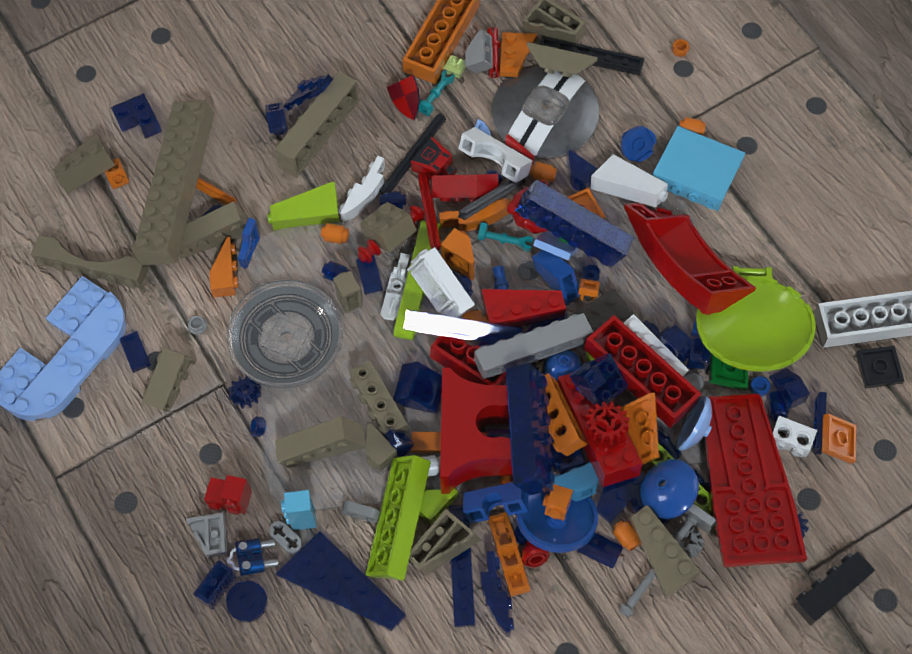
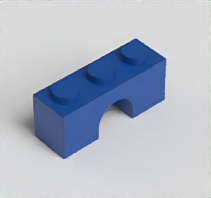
M522 480L464 492L463 512L470 524L489 520L490 511L498 505H503L508 516L528 512V492Z

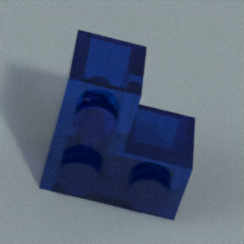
M144 93L111 107L122 132L138 125L145 139L162 132Z

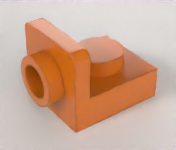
M119 158L113 160L114 167L105 171L112 189L129 183Z

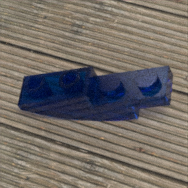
M486 551L488 572H480L483 597L488 611L500 631L506 637H510V630H514L513 617L509 618L512 600L511 597H507V591H498L502 590L501 577H497L496 571L500 569L499 557H495V551Z

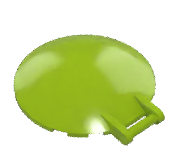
M733 266L732 270L754 285L756 290L719 313L705 315L698 309L696 327L702 343L719 360L743 370L757 372L773 371L795 363L809 350L815 336L816 322L810 305L805 303L801 298V294L790 286L785 287L779 284L778 280L773 279L772 267L739 268V266Z

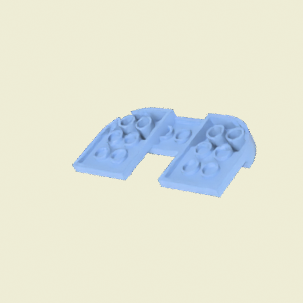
M83 276L45 318L47 322L70 336L69 340L46 365L20 347L0 370V406L20 419L36 421V419L45 417L49 419L62 412L81 391L80 385L102 359L107 360L125 335V312L118 299L111 292H106Z

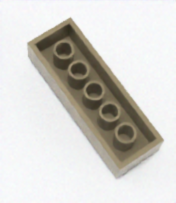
M340 71L331 77L325 89H321L315 101H312L306 112L298 117L297 123L288 129L283 140L276 144L275 152L280 169L296 178L301 174L359 102L356 80Z

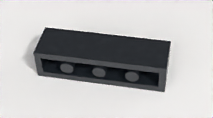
M858 551L853 556L850 553L841 560L843 563L837 568L834 565L825 573L827 577L823 581L820 578L811 585L813 588L808 593L803 591L795 598L798 602L793 607L810 626L875 571Z

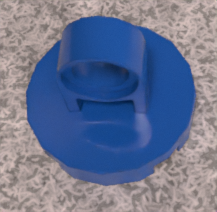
M636 126L626 131L622 135V154L630 161L642 162L648 159L653 153L654 144L656 145L657 142L655 134L644 126Z

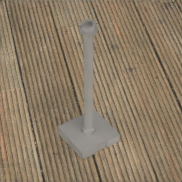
M693 504L689 510L682 514L686 521L673 538L679 544L692 525H696L709 534L716 519ZM652 568L626 604H620L618 611L625 617L629 618L630 615L634 614L632 611L633 607L654 580L655 574Z

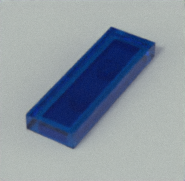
M819 392L815 398L814 429L817 432L813 441V453L819 455L822 453L823 415L826 414L827 392Z

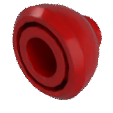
M527 541L521 559L526 567H539L547 562L550 553Z

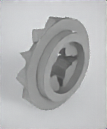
M691 527L683 538L686 539L688 535H691L690 541L693 544H688L684 548V541L682 540L679 543L689 558L697 556L703 548L704 539H702L701 533L694 527ZM680 528L673 532L672 537L676 535Z

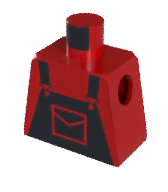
M432 137L411 161V170L417 174L427 173L429 179H432L434 175H455L457 169L451 166L453 163L452 154Z

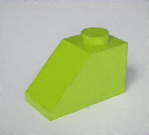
M454 488L450 494H441V489L426 490L423 495L419 516L432 526L444 510L448 509L458 498V491Z

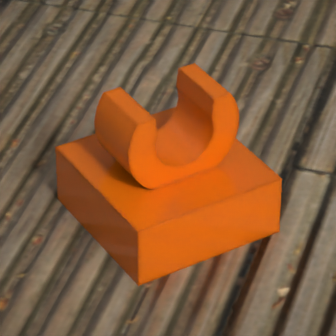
M581 278L578 293L580 299L583 301L584 296H590L591 302H594L595 297H598L600 282Z

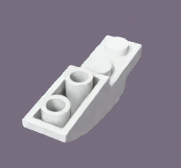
M377 156L375 161L371 162L369 173L363 177L361 185L355 183L353 189H349L345 204L341 205L339 210L342 222L346 223L363 212L379 194V190L384 185V177L381 175L385 169L383 157Z

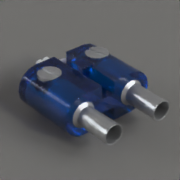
M259 538L235 542V548L231 550L227 563L231 564L234 570H239L240 576L263 573L267 567L278 566V559L264 561L261 552L262 548L274 547V539L260 541ZM235 551L238 560V567L235 566L233 561H229L233 558V553Z

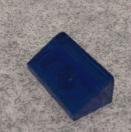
M595 533L592 539L585 546L577 549V551L599 563L614 568L623 550V546Z

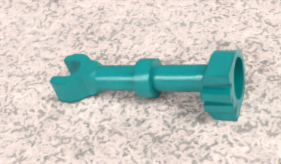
M447 70L442 72L440 82L430 90L429 96L425 101L420 100L418 102V110L428 117L434 110V106L431 103L441 95V91L446 85L454 82L455 74L446 77Z
M481 222L477 240L484 241L485 238L500 241L502 244L506 242L518 245L522 250L530 252L531 246L525 243H532L533 237L517 238L509 236L504 232L500 234L487 231L488 224Z

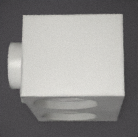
M781 416L777 418L772 431L777 448L790 451L797 457H807L817 432L816 429ZM778 432L785 433L787 437L779 436ZM797 439H802L806 445L799 444Z

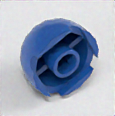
M566 350L547 357L543 372L544 375L549 373L558 381V377L580 371L583 367L579 356L571 350Z

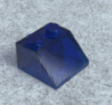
M418 361L402 364L393 400L406 408L437 413L442 394V375Z

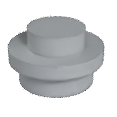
M194 316L188 322V329L192 334H202L207 329V322L201 316Z

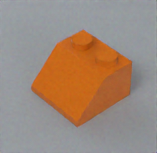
M454 228L441 244L442 258L449 267L473 281L475 270L470 237L466 232Z

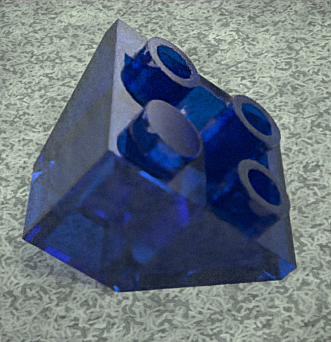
M611 353L584 363L569 375L578 392L593 405L597 403L599 406H602L603 402L608 405L629 387Z

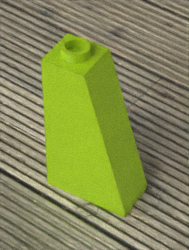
M335 182L327 183L270 205L271 213H267L268 223L272 224L273 230L340 223Z

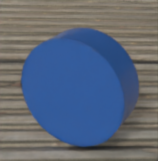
M762 376L755 377L750 384L752 394H759L761 397L768 394L770 390L769 380Z

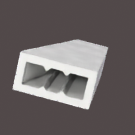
M614 154L591 176V189L649 206L657 207L668 196L667 183Z

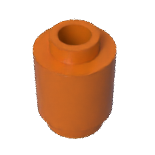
M685 117L684 120H680L679 126L703 136L706 123L699 119Z
M536 161L535 165H531L529 175H533V180H545L548 183L554 182L557 168H553V165Z
M326 223L325 226H322L321 237H323L324 242L347 243L349 228H345L343 225Z
M621 520L613 527L615 529L613 535L624 549L627 548L630 552L640 545L633 526L629 521L624 522Z

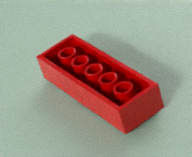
M615 315L586 340L584 350L634 396L639 399L649 393H655L656 416L670 429L698 404L702 393Z
M595 366L558 377L557 382L587 442V445L583 446L601 486L605 487L640 476L643 463L627 432L625 438L620 437V442H616L613 439L612 444H609L608 440H605L602 444L600 438L593 440L594 434H587L588 429L585 428V418L589 408L594 409L596 403L602 406L603 402L610 406L612 402Z

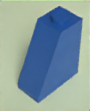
M544 250L532 257L536 271L552 290L562 291L565 305L580 296L578 294L579 286L574 269L560 257Z

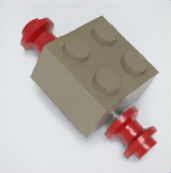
M389 202L381 205L375 212L359 223L367 239V246L365 248L362 246L358 248L357 255L362 262L370 263L374 254L376 256L381 254L380 248L388 253L417 231L415 222L424 220V211L419 206L416 207L414 205L410 207L409 213Z

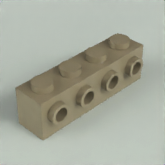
M371 360L350 370L351 378L349 382L352 388H357L359 391L358 398L362 405H367L369 409L367 411L371 421H376L378 424L376 429L389 442L408 432L407 422Z

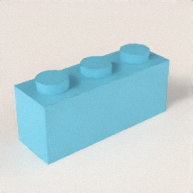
M309 490L284 493V500H281V508L287 525L290 524L293 531L317 528L315 507Z

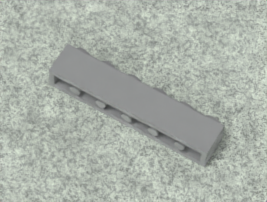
M584 313L574 314L565 320L554 321L548 326L536 327L531 332L519 333L511 339L499 340L491 346H482L475 351L474 361L484 380L586 344V340L593 333V330Z

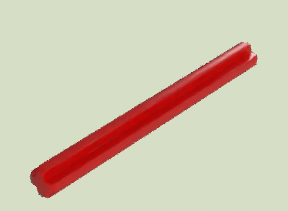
M420 173L418 180L430 248L433 249L435 247L436 250H440L441 242L429 177L427 173Z

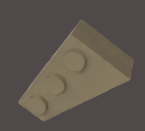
M539 0L523 20V28L526 32L576 44L587 32L584 20L552 0Z

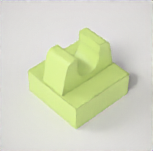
M450 55L443 71L447 70V74H455V77L460 78L466 68L464 60Z

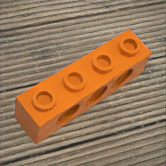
M547 373L528 385L531 390L529 395L535 404L537 403L539 407L537 412L546 422L545 429L554 439L552 444L558 453L561 452L569 456L587 445L557 380Z

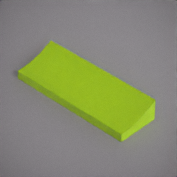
M416 455L393 458L365 576L404 581L431 461Z

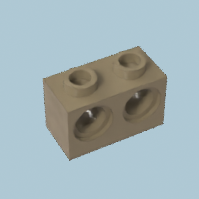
M351 271L342 272L333 278L336 295L345 313L363 306L360 288Z

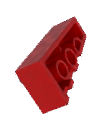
M481 289V299L490 332L565 317L566 306L562 291Z
M443 332L430 348L431 359L445 368H451L458 376L470 382L483 385H505L516 370L515 368L483 380L474 361L475 351L480 346L466 344V341Z

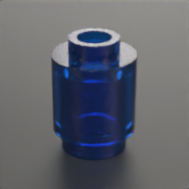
M401 191L387 192L384 195H379L380 206L389 202L403 209V206L406 205L405 194L402 195Z
M330 260L324 264L321 273L324 274L323 278L334 282L333 278L338 274L351 270Z

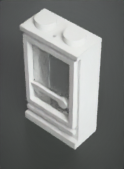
M435 247L430 251L427 249L423 250L411 261L412 265L407 269L408 272L411 271V275L437 312H440V316L444 317L446 326L461 317L466 310L475 305Z

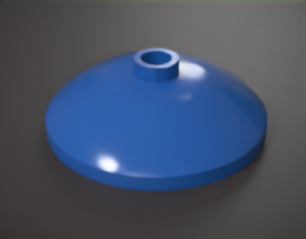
M669 459L661 461L654 465L645 475L640 489L641 501L644 507L648 505L658 518H676L689 510L695 502L699 490L698 477L692 467L681 460Z

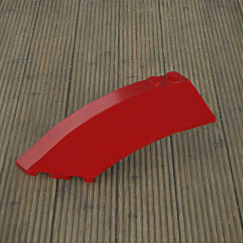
M642 203L624 204V209L640 244L652 263L667 282L681 296L688 300L690 304L697 307L701 313L711 315L712 313L722 312L756 290L754 285L729 268L711 250L690 220V215H672L670 210L657 207V210L646 208V204Z

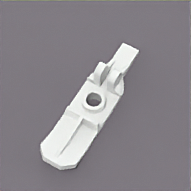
M400 254L398 265L394 267V271L390 275L380 312L383 319L392 321L397 319L408 276L407 266L410 254ZM400 285V288L396 289L394 286Z

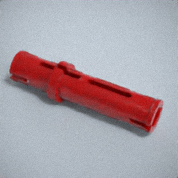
M492 27L487 29V33L492 36L493 68L489 69L490 78H493L494 72L495 78L500 77V42L498 41L499 31L496 27H494L493 33Z

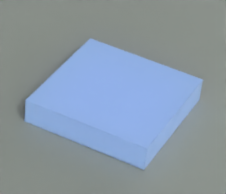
M547 231L536 238L533 246L569 260L578 251L580 245L565 243L559 239V236Z

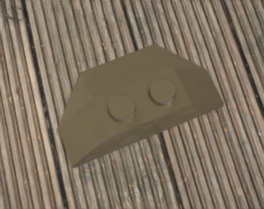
M527 42L528 49L538 65L544 68L546 73L554 74L555 71L562 72L561 76L571 78L572 75H578L598 62V57Z

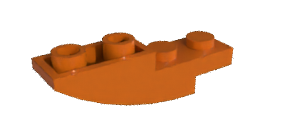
M501 198L466 220L458 217V211L447 210L439 213L440 228L459 226V231L468 232L480 229L481 222L487 223L489 226L509 214L507 207L512 199Z

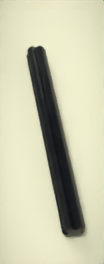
M443 114L436 115L381 187L379 193L383 197L390 195L411 167L412 159L444 124L446 117Z
M526 177L517 183L508 180L460 209L458 217L463 220L468 219L525 184Z

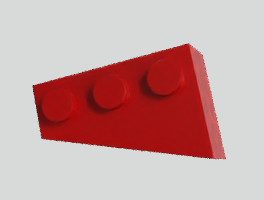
M498 174L432 176V198H440V201H451V198H454V201H466L465 198H469V201H475L498 187Z

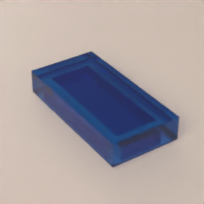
M372 256V262L370 263L356 259L364 294L382 291L383 287L375 256Z
M137 331L119 339L133 373L151 366Z

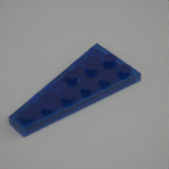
M320 531L276 573L277 577L302 587L390 631H393L406 618V614Z

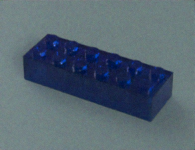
M536 180L523 192L515 209V212L519 213L522 218L533 221L538 227L545 228L553 236L562 238L570 246L579 248L587 256L594 257L601 264L612 267L627 256L635 238L539 180Z
M529 363L506 368L513 485L530 495L553 491L555 478L551 467L553 456L550 452L552 438L548 426L550 425V417L547 412V406H549V399L546 395L547 379Z

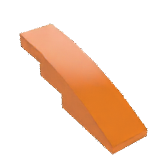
M507 512L489 516L488 524L510 597L530 592L524 565Z

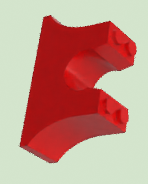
M442 368L441 494H450L461 483L477 477L514 476V468L519 466V447H515V440L502 436L497 438L487 437L479 431L488 424L510 423L514 414H518V393H514V385L478 384L463 379L451 368Z

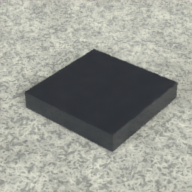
M895 346L856 351L855 354L865 389L904 383L905 380Z

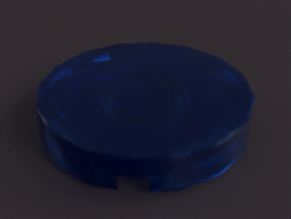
M254 581L236 583L226 596V606L229 614L240 622H252L259 619L267 608L268 598L266 592L260 584Z

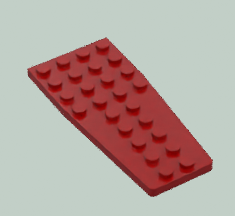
M759 394L708 397L712 406V418L709 425L712 428L708 436L705 437L712 511L713 517L716 519L715 527L723 567L806 562L807 555L795 502L761 396Z

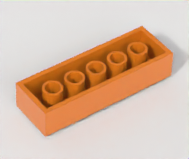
M437 0L402 60L403 72L436 84L447 60L453 54L478 10L480 0Z

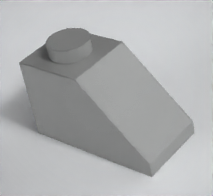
M483 29L479 30L465 51V66L475 74L493 68L492 36Z

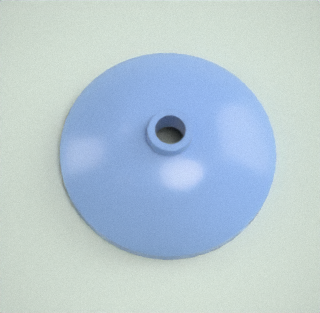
M706 396L700 398L698 404L689 413L677 438V450L689 449L696 445L703 436L707 437L712 428L709 426L712 418L710 398Z

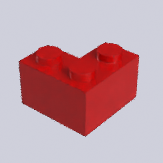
M227 475L226 479L222 480L211 477L204 501L208 508L220 511V509H225L234 515H239V513L246 514L252 490L245 478Z

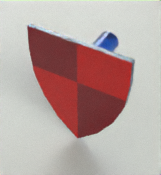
M414 75L388 86L387 90L396 108L406 117L415 120L420 101L419 88Z

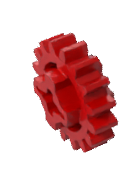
M603 402L602 406L596 403L594 409L589 408V412L586 414L585 428L588 429L587 434H594L593 440L600 438L602 444L605 440L612 444L613 439L616 442H620V437L625 438L626 432L629 430L630 418L626 417L627 412H621L620 405L616 408L613 407V402L610 403V406H607L605 402Z

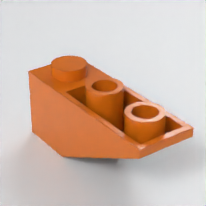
M230 237L226 238L209 272L210 290L213 298L236 295V288H239L238 277H235L234 272L238 271L237 261L233 257L237 253L236 245L232 243Z

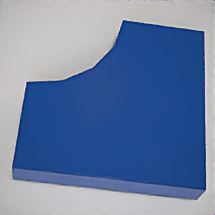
M252 218L248 219L242 232V246L238 261L240 267L243 268L248 267L261 238L257 223Z

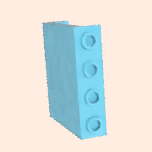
M677 126L652 176L667 183V191L719 212L724 197L738 169L741 167L745 152Z

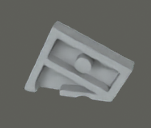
M225 513L186 519L206 556L228 554Z

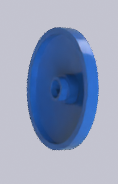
M549 481L529 488L527 490L528 512L516 514V520L520 532L531 544L549 552L565 553L585 546L592 539L598 524V511L590 496L578 502L571 500L565 520L563 521L545 515L546 506H543V501L546 494L550 495L548 491Z

